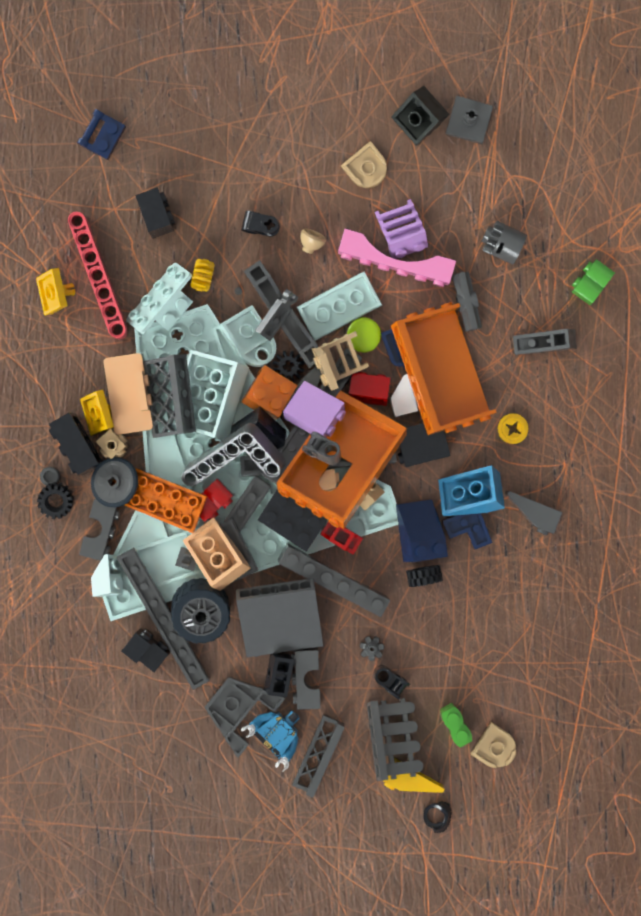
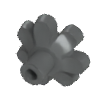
M370 636L365 637L366 643L361 642L359 644V647L363 649L361 656L363 658L368 656L369 661H374L375 656L381 658L383 654L380 650H383L385 646L382 643L379 644L380 638L375 636L372 640Z

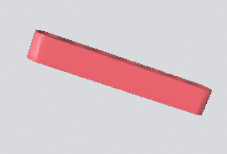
M73 212L68 217V223L108 332L115 339H124L128 334V328L89 222L81 212ZM76 218L83 219L80 226H74ZM86 235L89 236V242L81 244V238ZM96 254L94 262L90 263L87 261L88 255ZM99 271L102 272V279L94 280V274ZM105 289L109 290V296L106 299H102L100 296L101 292ZM114 307L116 314L113 317H108L107 310ZM121 325L123 332L120 335H115L114 328Z

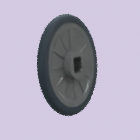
M114 457L103 460L102 464L98 465L92 474V493L96 500L104 506L112 508L123 506L134 497L137 491V471L124 458ZM114 480L117 481V483H115V485L112 484V481H114Z

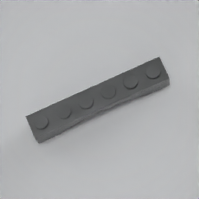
M260 260L244 271L246 277L269 310L277 299L281 301L282 293ZM292 310L281 325V328L307 367L311 369L315 366L313 360L315 356L312 349L318 348V345Z
M286 543L278 558V563L307 579L314 578L315 583L379 617H382L390 602V599L385 594L339 573Z

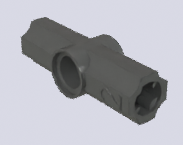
M469 271L453 275L457 294L456 303L460 304L458 310L462 315L465 332L482 328L478 312V298L476 292L473 291Z

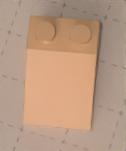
M214 517L183 540L210 586L219 591L251 569L242 553Z

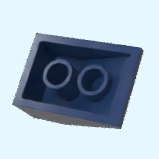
M432 499L396 504L403 562H418L448 557L446 538Z

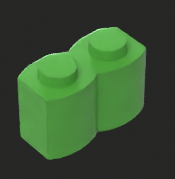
M597 259L593 263L589 261L583 269L585 272L583 277L580 278L578 276L572 284L574 287L572 293L588 305H591L615 274V272Z
M450 703L441 708V718L449 728L450 735L455 744L462 747L472 742V734L463 722V717L456 705Z

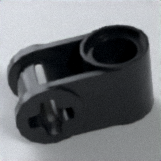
M245 211L241 230L251 234L273 237L279 232V224L273 216L254 211ZM270 223H273L274 227H271V230H268L266 225H270Z
M379 665L373 671L376 682L397 699L401 698L400 694L406 686H410L406 679L385 665ZM386 671L388 675L385 679H379V672Z

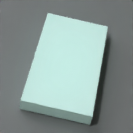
M362 272L299 305L297 310L312 338L316 341L381 307L382 304L366 273Z

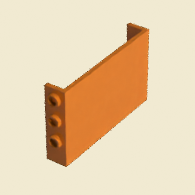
M452 302L441 305V308L436 310L435 307L424 310L423 314L419 315L417 312L407 315V318L398 320L391 325L428 435L444 430L446 433L457 430L456 426L459 425L465 428L474 425L473 421L478 419L480 422L491 419L490 415L497 413L496 409L489 411L455 311L460 307L459 303L452 305Z

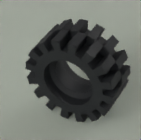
M53 482L43 487L38 495L37 502L39 503L38 509L41 508L40 512L42 514L45 513V517L49 518L51 516L52 519L56 517L61 519L70 512L74 503V496H72V490H68L69 487L67 485L63 486L61 482L59 484ZM50 495H60L63 499V504L60 507L51 506L48 501Z
M440 565L419 567L406 571L409 587L425 586L443 581Z

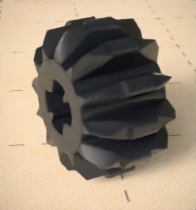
M292 350L290 356H287V352L283 351L284 358L277 354L276 357L280 362L273 361V365L279 367L273 370L275 372L280 371L279 374L284 375L285 378L290 377L291 382H294V375L300 379L301 376L297 371H305V369L298 367L305 364L304 361L297 362L301 357L300 354L293 358L294 351ZM286 362L294 364V367L291 368L292 371L287 372V369H283L286 366Z

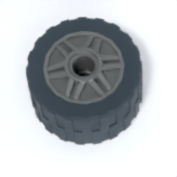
M204 578L191 579L183 583L173 595L171 604V620L178 635L183 637L184 640L196 644L212 642L222 636L230 622L229 598L226 595V591L224 589L219 591L211 587L207 579Z

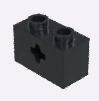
M270 654L264 690L268 695L287 697L294 659L289 654Z

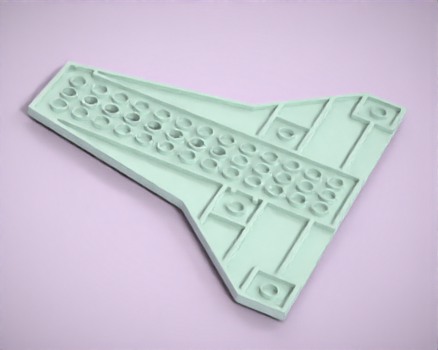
M208 304L185 311L169 331L157 321L153 322L144 334L134 329L136 353L142 355L143 361L176 355L181 352V348L189 350V352L194 350L247 366L219 326V321ZM175 330L183 332L180 340L172 337L175 334ZM168 361L164 366V369L167 372H169ZM151 364V373L154 375L158 368ZM250 370L247 373L232 425L254 411L241 402L255 379ZM161 372L158 380L163 383L166 376ZM171 381L166 386L170 392L172 391ZM155 383L153 390L157 394L160 387ZM163 392L160 399L165 403L168 395ZM173 400L171 401V403H170V405H169V407H170L171 409L173 408V404H174V403H173ZM157 403L156 411L159 413L162 406ZM166 411L163 418L168 422L170 414ZM279 417L276 421L286 429V440L290 432ZM161 422L158 424L159 433L165 427ZM171 425L177 431V427ZM152 429L143 431L145 468L147 473L200 494L219 478L234 494L231 497L233 502L226 508L222 506L217 511L219 515L215 519L219 524L223 523L255 477H242L240 456L249 455L244 452L197 485L187 486L183 483L181 476L188 464L211 449L209 444H211L212 439L219 442L222 440L197 432L153 438ZM334 468L335 473L339 472L341 482L349 468ZM257 475V477L272 487L240 532L259 569L256 572L279 565L278 558L286 543L306 554L335 546V544L320 535L328 520L307 552L259 522V516L278 488L275 483L263 477V475ZM376 480V483L385 493L367 510L359 506L346 528L361 537L398 525L397 503L392 488L379 480ZM135 510L113 555L119 556L135 548L165 602L172 601L176 590L183 583L191 579H206L197 563L194 571L175 566L180 548H187L183 540L191 535V532ZM199 517L195 531L199 529L201 526H203L205 523H207L209 520L204 522ZM122 566L123 594L103 597L110 621L146 610Z

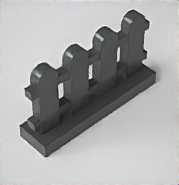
M405 698L399 699L400 703L386 704V700L380 701L381 705H378V701H370L366 704L377 781L388 780V776H391V779H397L396 775L410 773V777H415L416 772H420L423 769V763L413 758V753L420 750V743L415 740L411 741L410 733L417 731L418 725L414 721H408L407 715L414 712L415 705L412 702H406ZM402 715L403 722L389 724L388 716ZM380 717H383V724H381ZM404 734L405 742L392 743V735ZM383 736H385L386 744L383 743ZM407 754L408 761L395 763L394 755ZM385 756H388L389 764H386Z

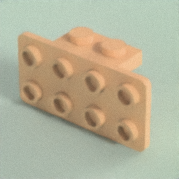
M136 353L105 358L104 368L115 434L120 435L151 430L153 424L150 406L153 403L152 396L147 391V386H150L148 374L145 375L142 355Z

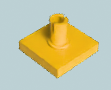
M59 268L50 269L36 278L44 315H52L67 307L65 296L75 295V289L70 290L74 288V284H62Z
M103 390L95 391L80 399L90 436L114 427L111 418L110 404H107Z

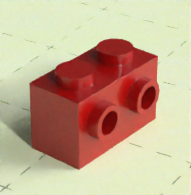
M365 372L354 373L351 377L349 396L365 404L387 406L391 378L382 374L374 376L368 375Z

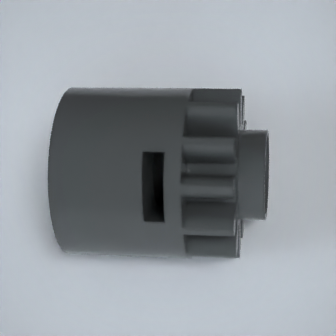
M496 221L493 227L488 226L481 242L485 243L483 251L513 265L521 252L527 234Z

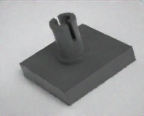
M456 95L446 134L483 144L493 106Z

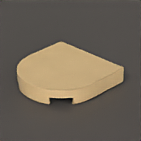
M371 141L341 165L351 180L362 188L378 186L384 180L387 173L386 160Z
M490 722L470 754L489 767H504L509 765L515 758L516 744L513 737L507 731Z

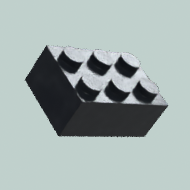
M69 412L49 423L51 427L49 432L54 440L57 439L59 441V450L64 457H68L70 461L68 465L74 474L85 475L102 464L100 455L75 413Z
M277 489L259 516L258 521L307 552L328 519L323 516L321 518L317 517L311 512V509L306 506L305 508L300 507L295 503L294 499L282 496Z

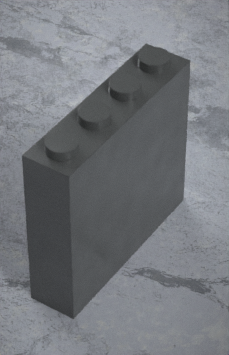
M314 578L236 589V601L247 657H258L260 655L278 654L280 652L323 646Z

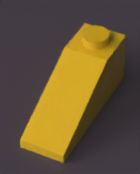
M394 758L395 763L401 762L400 760ZM416 772L415 777H410V773L396 775L397 779H391V776H388V780L383 781L385 782L384 785L391 790L396 788L399 791L437 793L445 791L443 784L421 772Z

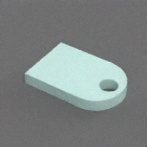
M253 305L224 321L219 326L243 362L252 367H262L274 358L276 342L274 338L269 341L255 331L262 319ZM258 351L265 352L267 355V359H259L257 355Z

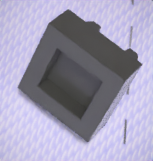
M181 547L175 566L194 571L196 561L188 548Z

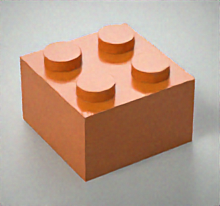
M264 365L259 370L241 402L253 410L261 407L274 420H277L298 385Z

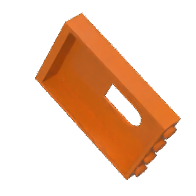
M340 390L335 398L344 402L346 414L341 421L336 423L334 433L331 437L328 436L327 439L339 445L341 458L352 463L351 467L336 489L332 491L323 490L319 485V480L329 464L307 455L302 450L303 446L307 445L311 438L309 435L277 481V488L282 496L286 498L291 497L300 507L305 508L306 506L317 517L321 518L323 516L328 519L332 526L345 529L406 437L407 428ZM330 451L327 454L332 456L335 455L336 452Z

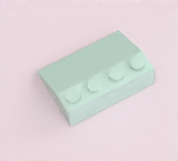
M190 350L187 364L196 432L224 440L229 435L249 367L238 362ZM174 419V421H173V423H172V425H174V426H176V420H175V419Z

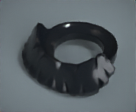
M441 801L439 803H432L425 808L423 813L424 822L433 829L434 833L444 832L449 826L452 815L451 807L448 803ZM431 808L440 809L445 815L444 820L432 823L427 817L428 811Z

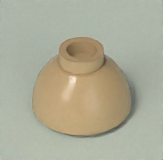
M303 229L301 231L302 250L309 254H313L315 250L320 249L326 243L325 236L311 229Z

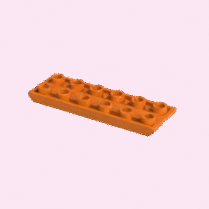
M135 468L138 475V488L134 497L124 506L194 533L207 496ZM116 480L112 481V484H113V485H115V483H117Z

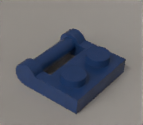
M95 109L82 138L78 139L77 144L109 160L126 126ZM102 120L105 123L92 145L89 143V140L99 121Z

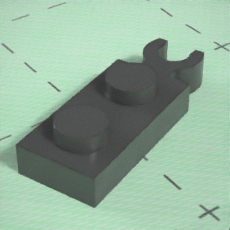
M286 289L281 301L279 299L275 301L255 331L271 341L292 311L290 306L297 301L298 296Z

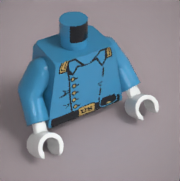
M293 710L286 717L279 711L277 713L268 712L258 715L249 725L242 727L241 731L249 730V735L246 738L255 735L280 759L275 764V767L277 768L280 763L284 764V769L282 770L284 772L288 769L289 762L296 752L299 738L297 736L298 730L293 725L300 717Z

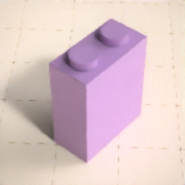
M304 381L283 413L284 419L310 434L317 432L327 438L332 436L336 423L344 418L346 411L344 402Z

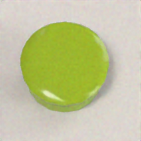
M360 317L351 323L347 334L356 331L358 335L351 338L354 349L363 353L374 350L381 338L378 324L367 317Z

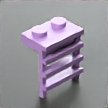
M411 199L407 200L408 205L383 214H379V211L375 212L388 243L389 254L393 259L403 258L408 254L420 252L428 248L426 231ZM408 212H412L411 214L383 223V221L389 220L391 218L400 216ZM414 220L416 221L409 225L387 232V230L392 229L394 227L406 224Z

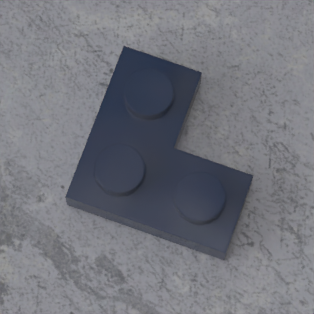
M481 513L455 515L442 520L449 539L467 532L474 550L493 543Z

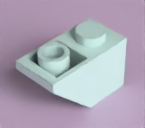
M104 555L91 577L93 597H109L123 594L121 565L117 560V555Z

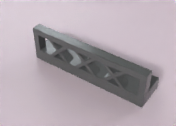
M323 714L292 783V786L306 791L307 796L314 797L345 728L344 723ZM325 720L335 724L333 731L327 734L324 733L322 728ZM324 738L326 747L317 752L315 742ZM316 756L319 762L318 765L309 769L307 765L308 758ZM307 773L311 779L308 787L298 783L300 776Z

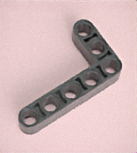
M248 423L190 462L184 470L181 479L185 485L195 486L244 452L253 459L267 476L277 477L285 464V458L255 424Z

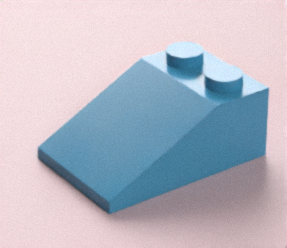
M492 465L438 479L443 516L488 513L505 508L500 472Z

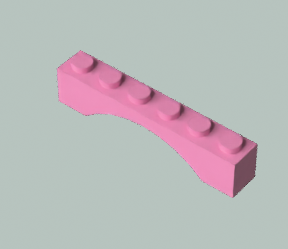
M344 229L338 254L343 259L352 261V258L360 260V264L367 266L375 264L378 265L380 270L389 271V269L397 271L396 274L405 277L408 274L413 275L418 281L426 282V280H430L439 287L450 284L456 263L455 260L441 256H435L418 262L396 260L378 251L369 243L364 234Z

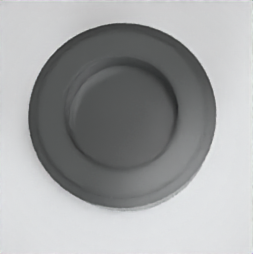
M46 467L40 473V480L44 485L52 484L53 482L57 484L60 480V473L54 467Z

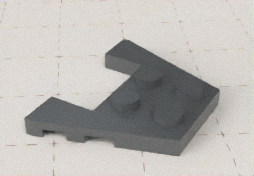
M229 676L204 708L225 737L226 742L230 745L236 757L239 758L249 745V742L234 731L258 700L275 712L285 700V697L268 695L263 688Z

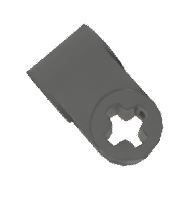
M312 432L307 445L303 446L302 450L307 455L329 465L338 464L341 460L339 445L317 432ZM330 451L336 452V454L332 456L328 455L327 453Z

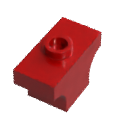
M327 522L320 534L353 555L363 540L361 536L348 528H336L329 522Z

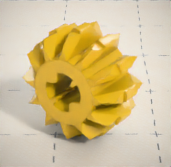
M207 259L196 260L190 284L191 288L201 292H207L210 289L215 267L214 262Z

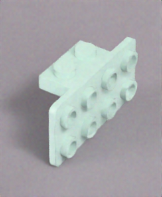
M177 263L169 266L161 279L155 282L150 292L143 296L138 306L129 313L126 321L141 334H144L155 320L169 331L193 303L181 291L191 279L192 274Z

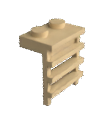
M356 331L312 349L315 356L313 358L314 363L322 374L320 379L323 385L328 386L331 391L339 388L336 381L369 367L367 362L360 365L351 338L358 336ZM346 341L355 364L353 369L348 367L340 345L342 342ZM333 346H336L345 370L341 374L338 373L329 349Z

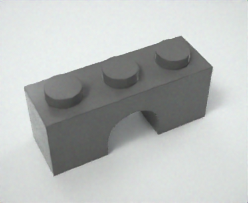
M94 499L89 518L98 520L102 525V531L98 537L84 536L79 555L101 561L104 555L110 554L111 546L108 545L110 538L113 539L116 528L113 526L115 520H118L120 517L121 509H118L119 507H107Z
M318 648L295 650V654H291V657L294 659L293 666H296V673H292V685H296L297 691L293 693V704H297V710L320 709V686H309L304 680L307 672L319 670Z

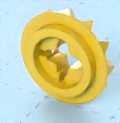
M519 414L505 415L498 424L499 437L509 444L522 442L528 434L527 421ZM517 422L516 429L520 433L513 432L508 436L510 429L506 424L512 426Z

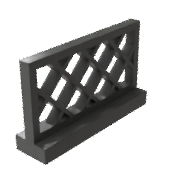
M186 354L169 355L168 357L143 361L145 375L148 374L150 386H147L148 394H151L153 403L150 406L153 438L196 432ZM167 361L169 364V372H167L164 369V366L167 363ZM151 364L158 368L154 375L151 373ZM161 372L166 376L163 383L158 380ZM169 381H171V392L166 388ZM155 383L160 387L157 394L153 390ZM163 392L168 395L165 403L160 399ZM172 400L174 403V411L169 407ZM157 403L162 406L159 413L156 411ZM166 411L171 415L168 422L163 418ZM174 419L176 420L177 431L171 426ZM160 422L165 426L161 433L158 430Z

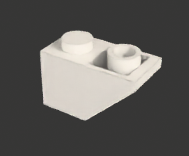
M407 374L403 375L390 397L394 417L418 411V405Z

